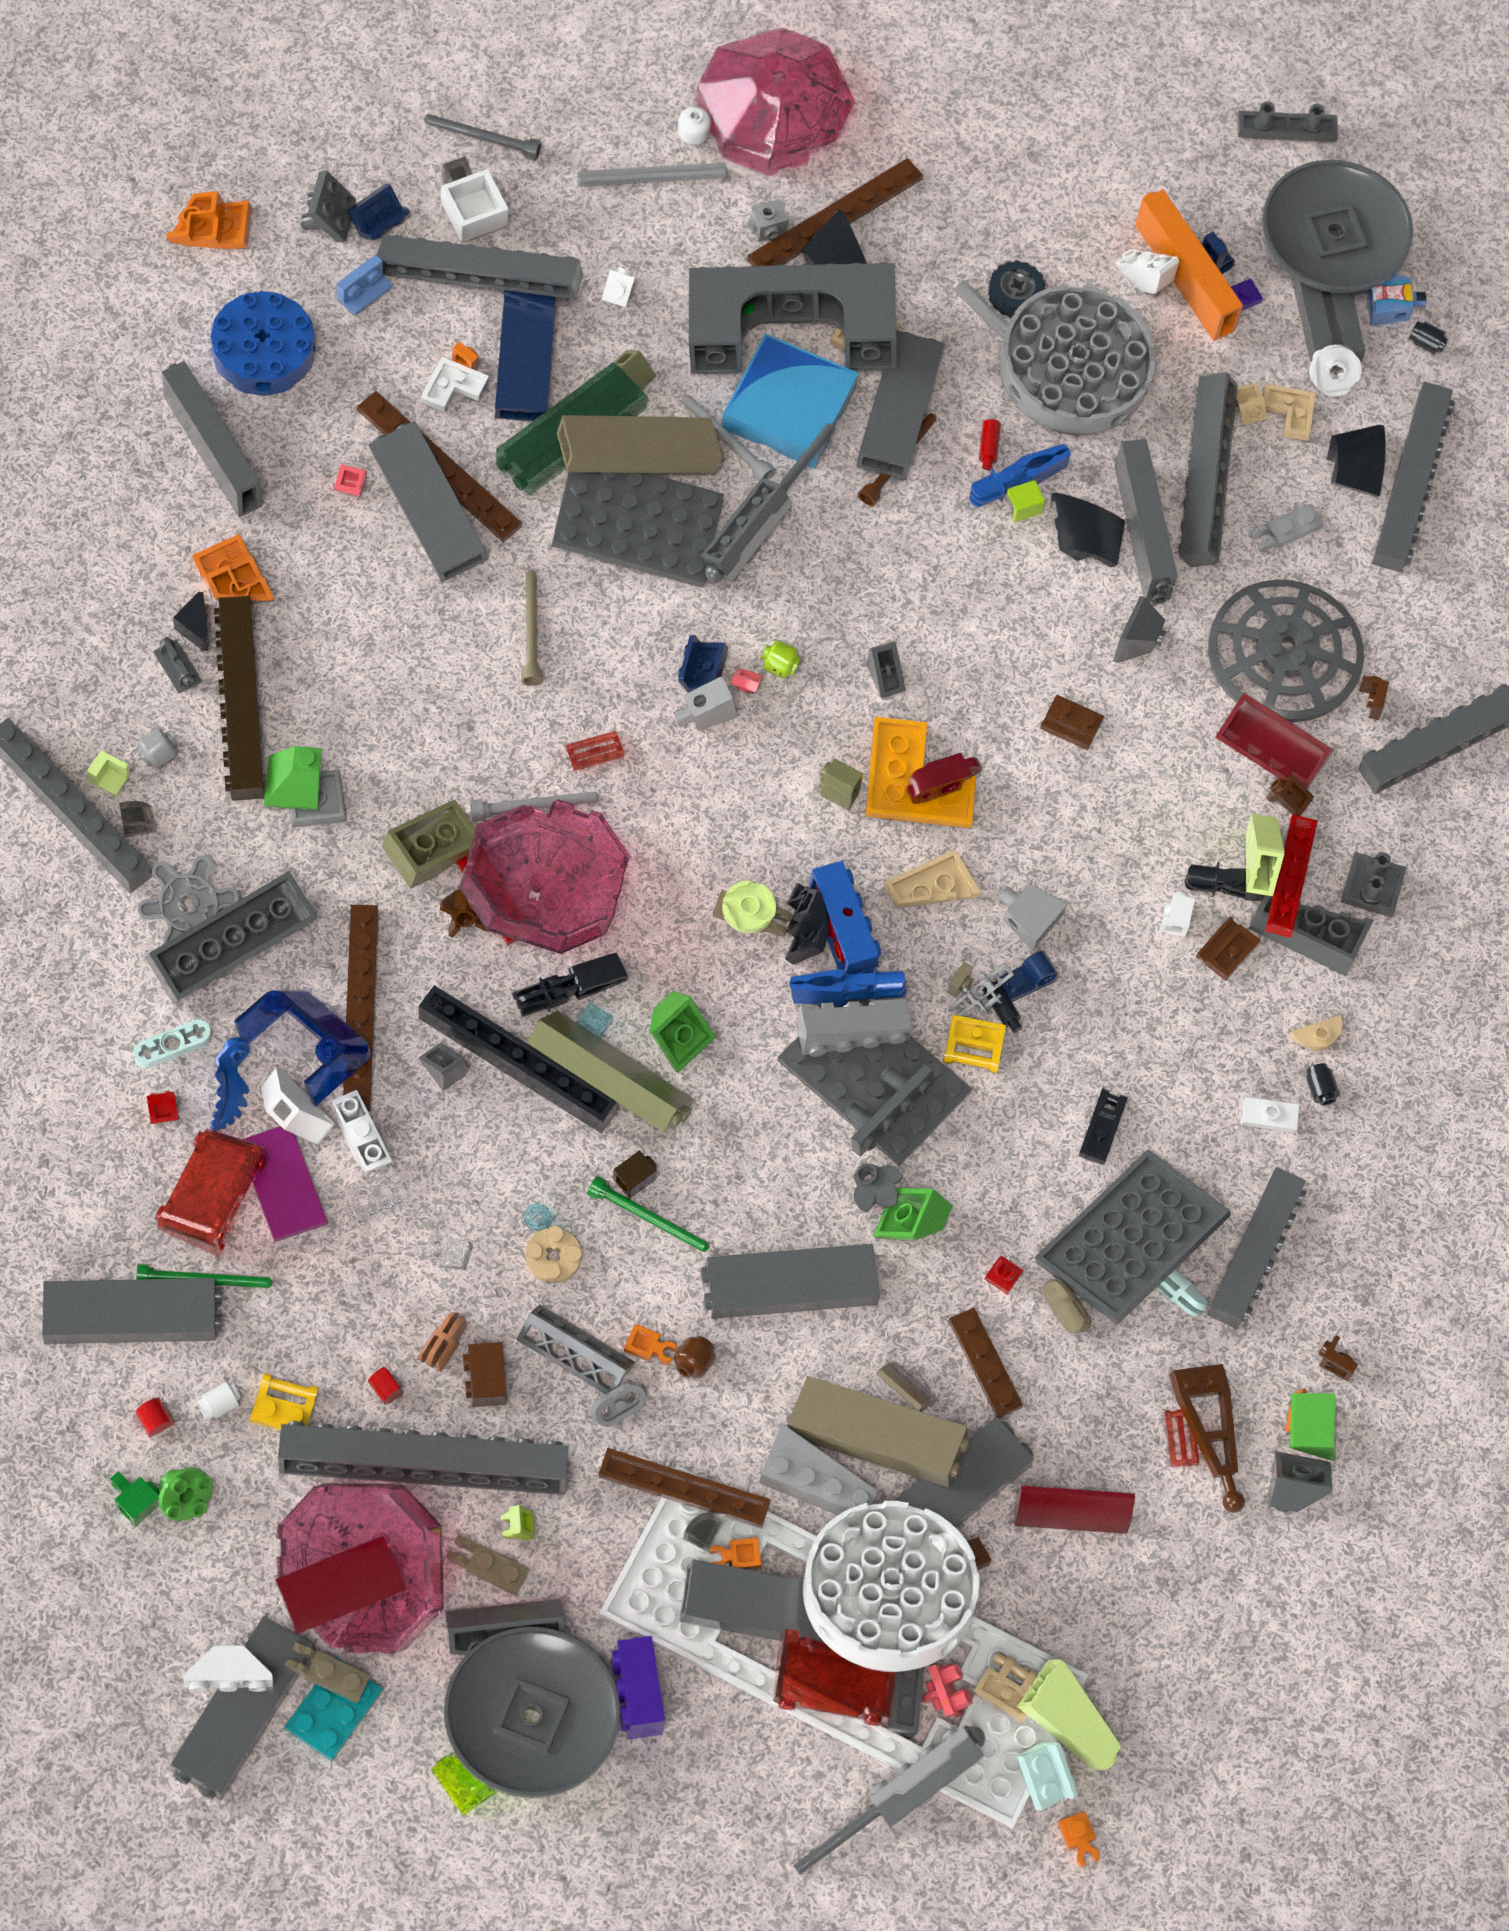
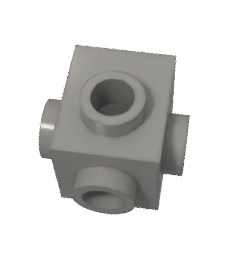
M780 199L768 203L761 202L751 207L750 218L747 219L749 230L751 233H755L758 242L766 239L772 240L785 233L789 221Z

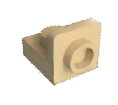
M1258 383L1238 387L1236 403L1243 425L1266 420L1265 402Z

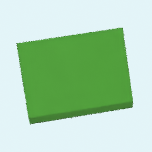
M1291 1394L1290 1448L1330 1461L1336 1460L1337 1402L1335 1394Z

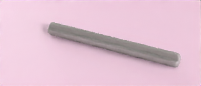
M723 162L588 170L577 173V182L579 186L725 178L727 166Z

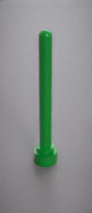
M597 1175L591 1183L586 1195L595 1200L598 1198L603 1200L605 1198L702 1252H706L709 1249V1244L705 1240L610 1189L607 1180Z
M137 1264L136 1280L215 1278V1285L270 1288L273 1284L272 1279L269 1277L155 1270V1267H149V1264Z

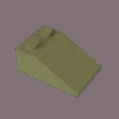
M454 799L388 830L382 848L411 889L436 877L471 853L473 849L478 848V844L481 846L483 840L478 836V832Z

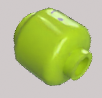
M776 640L772 646L766 645L760 659L765 660L763 665L765 671L785 679L789 675H794L801 657L798 656L799 651L796 647L781 640Z

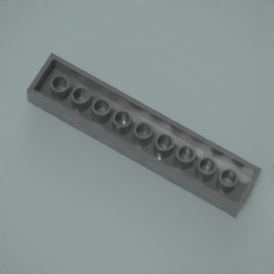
M290 1421L288 1424H281L278 1466L279 1474L565 1495L569 1446L563 1445L559 1441H547L546 1444L534 1443L531 1439H518L517 1442L506 1441L503 1437L493 1436L487 1440L477 1439V1436L471 1434H463L460 1437H448V1434L443 1432L421 1435L420 1432L415 1430H404L403 1433H395L387 1428H375L374 1431L362 1430L359 1426H346L345 1429L334 1428L333 1425L326 1423L317 1424L315 1427L305 1426L304 1423L298 1421Z

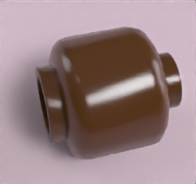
M702 1336L685 1339L674 1355V1361L677 1365L676 1369L685 1378L703 1377L716 1358L713 1344Z

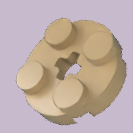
M558 1226L543 1229L534 1234L528 1242L525 1252L526 1265L530 1273L540 1281L565 1282L574 1276L579 1268L582 1255L579 1242L571 1233L562 1230ZM547 1251H559V1260L551 1259L549 1261L547 1259Z

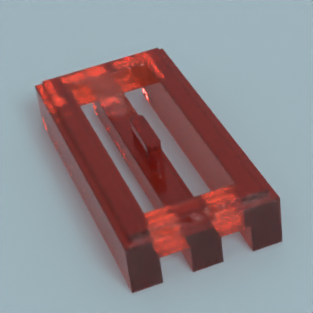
M616 731L565 745L573 771L624 757V751ZM611 740L614 741V743L609 745H605L602 747L598 746L595 748H591L588 751L574 754V751L580 750Z
M1181 1409L1164 1411L1170 1467L1196 1466L1199 1464L1197 1442L1188 1423L1191 1459H1188L1183 1424L1184 1415ZM1172 1418H1176L1181 1460L1176 1458Z

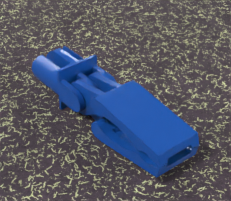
M1062 444L1022 456L1018 461L997 474L994 469H991L989 476L972 483L969 494L971 504L980 507L996 499L1002 502L1004 494L1007 493L1009 488L1033 480L1036 481L1037 485L1068 467L1071 455L1069 448Z
M873 967L874 973L846 974L842 969L793 976L790 979L789 985L794 1004L822 1005V1003H833L834 1006H844L847 1001L854 999L878 1000L904 997L907 994L905 974L902 971L876 972V967Z

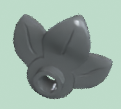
M867 1163L859 1166L854 1174L857 1187L853 1194L858 1208L866 1213L875 1203L881 1207L896 1206L898 1194L894 1184L903 1178L902 1173L891 1165L877 1167ZM866 1176H873L870 1181H864Z

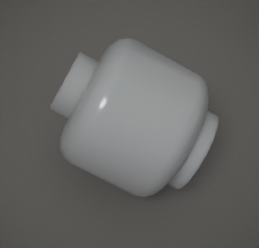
M155 728L139 739V748L136 750L148 767L152 765L155 768H160L176 757L177 752L174 746L178 743L170 731L164 733L160 728Z

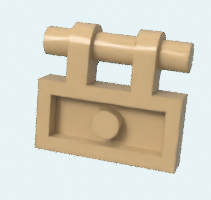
M997 1652L992 1662L1001 1667L999 1673L988 1667L974 1689L973 1694L1023 1724L1027 1714L1017 1706L1036 1679L1038 1673L1032 1669L1028 1671L1018 1665L1013 1657L1008 1656L1007 1658ZM1011 1673L1024 1682L1019 1686L1006 1677Z

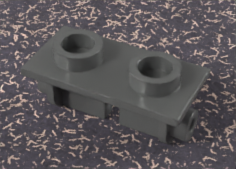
M169 637L161 639L159 642L160 648L154 650L153 653L178 694L201 683L202 680L178 641L170 640Z

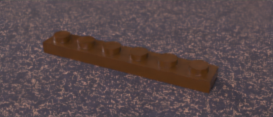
M610 1448L606 1450L598 1474L599 1478L761 1529L771 1499Z

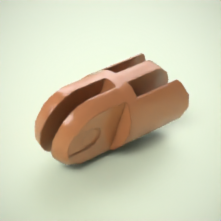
M457 1312L449 1313L439 1329L434 1330L417 1360L422 1363L426 1362V1365L432 1368L436 1366V1370L442 1372L458 1347L457 1341L466 1327V1318L463 1315L459 1316Z

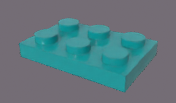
M336 1656L334 1657L335 1659H337V1660L343 1662V1661H342L341 1659H339L338 1657H336ZM369 1679L356 1704L315 1684L284 1726V1729L333 1762L379 1698L383 1688Z

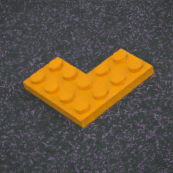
M874 717L865 817L971 828L976 776L965 780L959 791L922 804H913L907 793V786L914 771L924 767L927 722Z

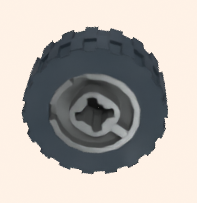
M1020 260L1008 261L1003 265H999L998 269L992 273L988 288L989 301L1000 314L1012 318L1023 302L1036 293L1045 290V279L1043 280L1042 273L1028 262H1020Z

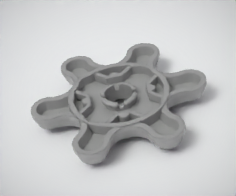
M207 856L197 857L193 862L191 870L186 874L176 873L164 861L158 862L153 866L152 875L159 882L161 893L154 899L142 900L138 905L137 911L144 919L161 918L166 922L168 931L164 937V944L215 915L220 909L227 908L239 901V895L235 889L228 887L216 889L210 884L209 875L213 869V863ZM184 897L192 898L195 901V909L184 911L180 904L181 899Z

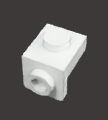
M618 267L617 272L610 270L601 300L627 307L634 283L637 281V278L631 277L633 271Z

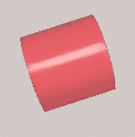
M341 464L334 490L361 497L366 483L367 471Z

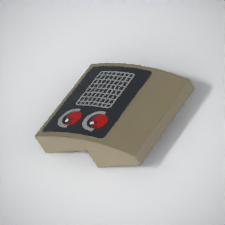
M896 1362L886 1364L876 1373L917 1411L923 1412L927 1406L931 1408L938 1400Z

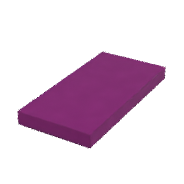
M279 1126L237 1141L274 1243L327 1225V1219L293 1133Z

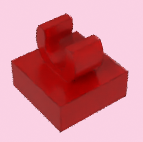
M168 1090L160 1094L151 1093L146 1096L151 1124L178 1120L174 1091L170 1092Z
M1000 1255L984 1280L1008 1295L1024 1270Z

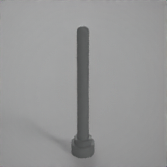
M431 114L424 116L426 124L520 150L529 159L537 160L541 150V140L531 138L530 140L525 139V141Z

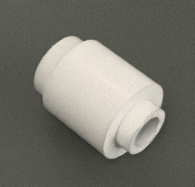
M223 1382L202 1394V1398L196 1401L207 1421L212 1418L216 1420L239 1407L237 1401L241 1399V1396L233 1384L228 1386L226 1382Z

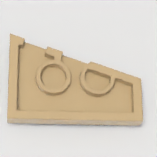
M956 849L887 880L884 884L897 908L971 899L981 896V891Z

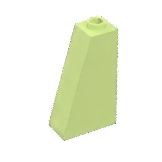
M1251 813L1246 831V892L1273 896L1284 857V847L1278 818Z
M1061 1659L1047 1660L1017 1707L1091 1769L1107 1770L1116 1762V1754L1121 1745L1066 1663Z

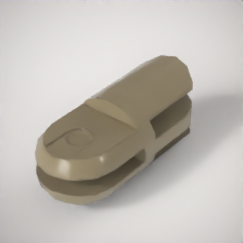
M1060 1279L1048 1281L1043 1287L1044 1299L1064 1328L1069 1333L1088 1331L1092 1321L1073 1291Z

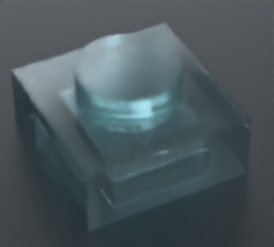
M590 1002L576 1023L601 1038L612 1023L613 1016Z

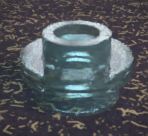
M532 1204L524 1212V1223L533 1231L546 1229L551 1222V1212L543 1204ZM536 1214H539L542 1216L543 1219L539 1222H536L532 1219V1217Z

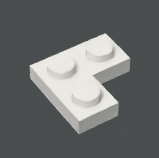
M441 357L420 397V403L445 412L454 392L479 401L489 382V376Z

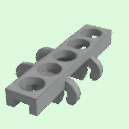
M1004 963L989 976L984 972L980 975L984 980L971 990L967 987L962 988L966 994L950 1006L951 1010L956 1015L962 1016L978 1004L981 1007L979 1010L988 1014V1008L994 1003L998 1002L1001 1004L1000 998L1002 996L1000 993L997 995L994 990L1014 975L1008 965ZM1002 969H1006L1008 975L1003 979L1000 978L998 973ZM992 977L998 980L996 985L990 980ZM983 985L987 988L986 995L981 996L978 994V986ZM991 993L993 998L983 1004L981 1000ZM967 997L971 1000L972 1004L967 1002ZM963 1002L966 1008L962 1012H958L956 1006Z

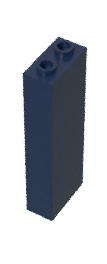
M504 290L495 419L547 423L556 297Z

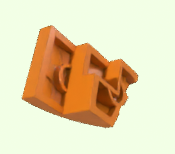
M218 191L194 193L188 201L187 207L178 216L179 222L172 232L168 231L166 238L168 242L194 247L219 249L247 248L252 206L249 200L224 203Z
M240 533L192 555L198 571L215 600L222 597L250 596L251 601L274 600Z

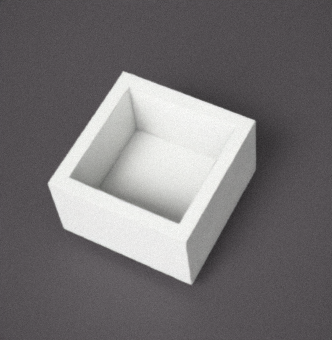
M488 169L441 186V204L461 242L508 226L509 209Z

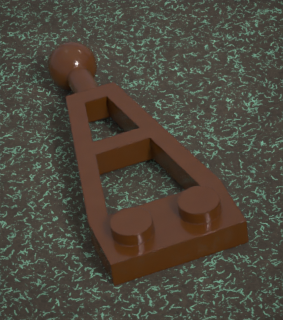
M1223 1364L1173 1370L1169 1376L1178 1405L1213 1477H1221L1226 1493L1222 1500L1223 1506L1228 1512L1237 1513L1243 1509L1245 1498L1242 1493L1236 1491L1232 1475L1238 1472L1231 1392ZM1218 1395L1222 1430L1206 1432L1190 1399ZM1223 1441L1226 1465H1221L1211 1442Z

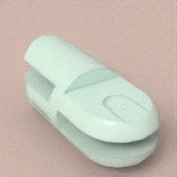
M1177 1269L1156 1287L1173 1304H1177L1191 1316H1200L1203 1314V1310L1207 1308V1299Z

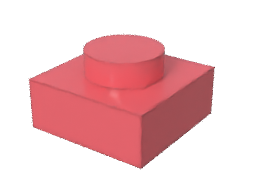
M739 667L734 673L731 684L736 685L743 692H757L764 675Z

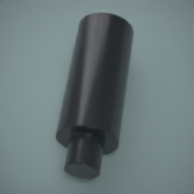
M998 980L993 981L992 983L996 985L998 983ZM1000 985L994 991L997 995L1001 994L1002 997L1000 999L1002 1003L996 1002L992 1005V1008L1002 1024L1010 1027L1012 1032L1016 1033L1022 1029L1019 1022L1021 1016L1003 986ZM984 987L982 990L984 995H986L987 993L986 987ZM990 993L986 998L989 1001L993 996Z

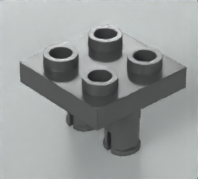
M327 170L320 171L314 191L307 194L306 204L309 210L308 213L301 215V227L304 230L321 227L336 242H344L351 221L347 210L355 205L356 198Z
M1355 852L1341 903L1392 918L1395 913L1406 867L1391 863V857L1385 852H1379L1376 857Z

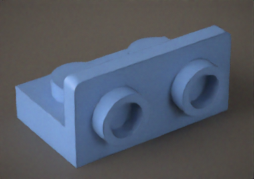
M374 255L337 283V300L352 315H357L392 288V284L383 276L382 260L377 255Z

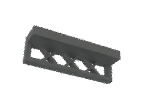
M540 1304L530 1312L516 1339L604 1394H608L618 1388L624 1376L630 1372L635 1363ZM531 1325L541 1331L543 1340L536 1342L526 1336ZM558 1341L565 1346L567 1355L559 1356L555 1354L551 1343ZM583 1356L588 1359L591 1369L583 1371L578 1368L575 1357ZM608 1371L616 1376L611 1387L601 1381L599 1372Z
M925 1666L909 1671H893L887 1730L900 1732L901 1737L910 1740L918 1733Z

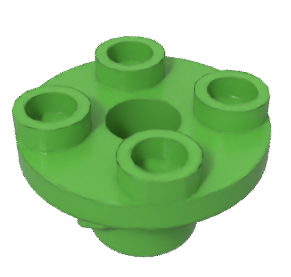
M196 1467L168 1471L160 1482L159 1507L162 1513L173 1521H185L193 1517H201L207 1510V1503L212 1494V1479L203 1470Z

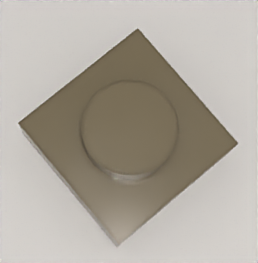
M963 962L950 981L947 993L957 998L960 992L963 991L962 988L967 987L969 989L974 980L971 977L973 970L971 965Z

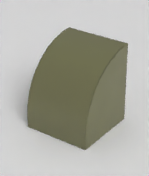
M626 350L609 366L619 380L636 391H639L656 375L640 350Z

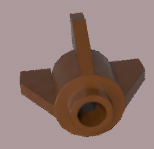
M459 888L440 902V910L450 914L452 918L448 929L449 937L453 938L460 930V927H470L474 923L475 927L486 932L488 931L489 927L486 924H489V920L478 905L481 903V895L476 891H472L470 888Z

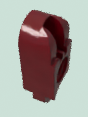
M962 753L929 762L925 767L914 771L907 786V793L913 804H922L959 791L963 782L977 775L982 770V766L978 758L969 757L964 759Z

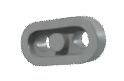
M632 1382L619 1386L596 1400L591 1411L593 1419L604 1427H611L644 1406L646 1401L645 1391ZM629 1392H632L631 1397L628 1400H626V1395ZM608 1406L607 1412L602 1414V1409Z

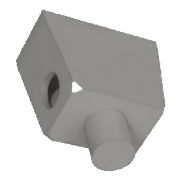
M723 676L685 695L687 707L673 712L679 727L694 721L698 731L738 718L733 697Z
M1027 885L1020 895L1007 886L998 898L1009 907L1006 910L1004 922L1033 951L1063 917L1067 907L1065 902L1032 885Z

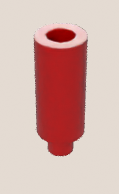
M986 419L982 423L979 461L982 462V469L991 470L992 465L997 462L1001 423L995 419Z

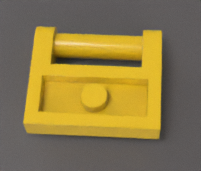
M952 1015L943 1063L952 1064V1062L986 1068L989 1069V1072L997 1073L1006 1025ZM955 1045L992 1052V1057L987 1058L954 1051Z
M264 1373L251 1413L250 1422L281 1430V1424H288L290 1421L302 1422L305 1426H308L319 1393V1387L310 1385L309 1388L273 1378L272 1374ZM269 1389L306 1398L305 1405L267 1396Z

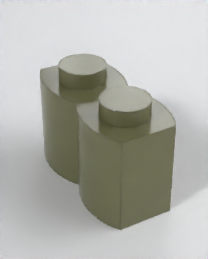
M834 758L832 763L827 762L820 774L822 777L818 788L821 789L820 796L849 811L859 795L860 784L864 774Z

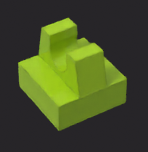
M516 1505L509 1507L508 1512L501 1514L502 1521L510 1522V1529L502 1531V1537L522 1539L524 1541L535 1539L532 1510Z

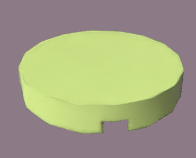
M746 880L734 884L727 890L723 899L722 912L725 921L733 929L742 933L752 934L760 932L768 927L775 917L776 901L773 893L767 886Z

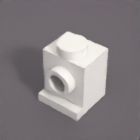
M1175 892L1171 903L1166 902L1159 931L1185 937L1190 925L1195 898L1189 897L1182 892Z

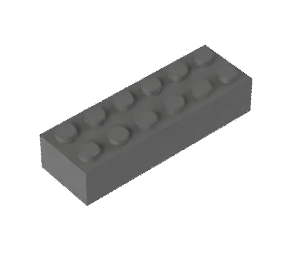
M288 871L153 950L145 959L170 1000L175 1004L309 925L318 917L291 872Z

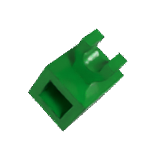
M119 1471L110 1478L111 1485L120 1493L114 1499L116 1508L135 1527L159 1507L160 1490L151 1480L146 1482L140 1476L130 1484Z

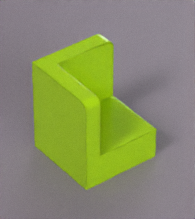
M1035 480L1007 490V495L1014 507L1012 516L1014 523L1043 513L1045 500Z

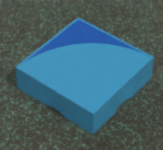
M765 333L723 412L722 426L732 434L753 443L771 447L781 455L798 461L825 425L830 423L835 426L836 422L842 417L857 388L859 373ZM830 437L807 466L816 468L830 441Z

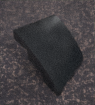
M842 210L835 211L828 222L802 248L806 264L808 265L867 264L857 238Z
M1375 425L1331 436L1326 460L1334 462L1335 465L1330 484L1374 497L1380 496L1386 454L1384 425Z
M1052 493L1051 501H1055L1058 515L1054 520L1058 531L1059 550L1076 561L1093 556L1108 567L1117 566L1125 520L1088 501L1062 493Z
M800 883L795 885L787 903L795 909L786 932L794 937L785 958L792 965L824 952L828 936V917L822 893L808 886L804 887Z

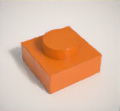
M460 341L452 347V361L473 370H478V355L473 348L466 347Z

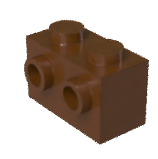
M502 1342L468 1344V1354H463L464 1371H469L470 1381H465L466 1398H471L472 1407L506 1405L507 1395Z

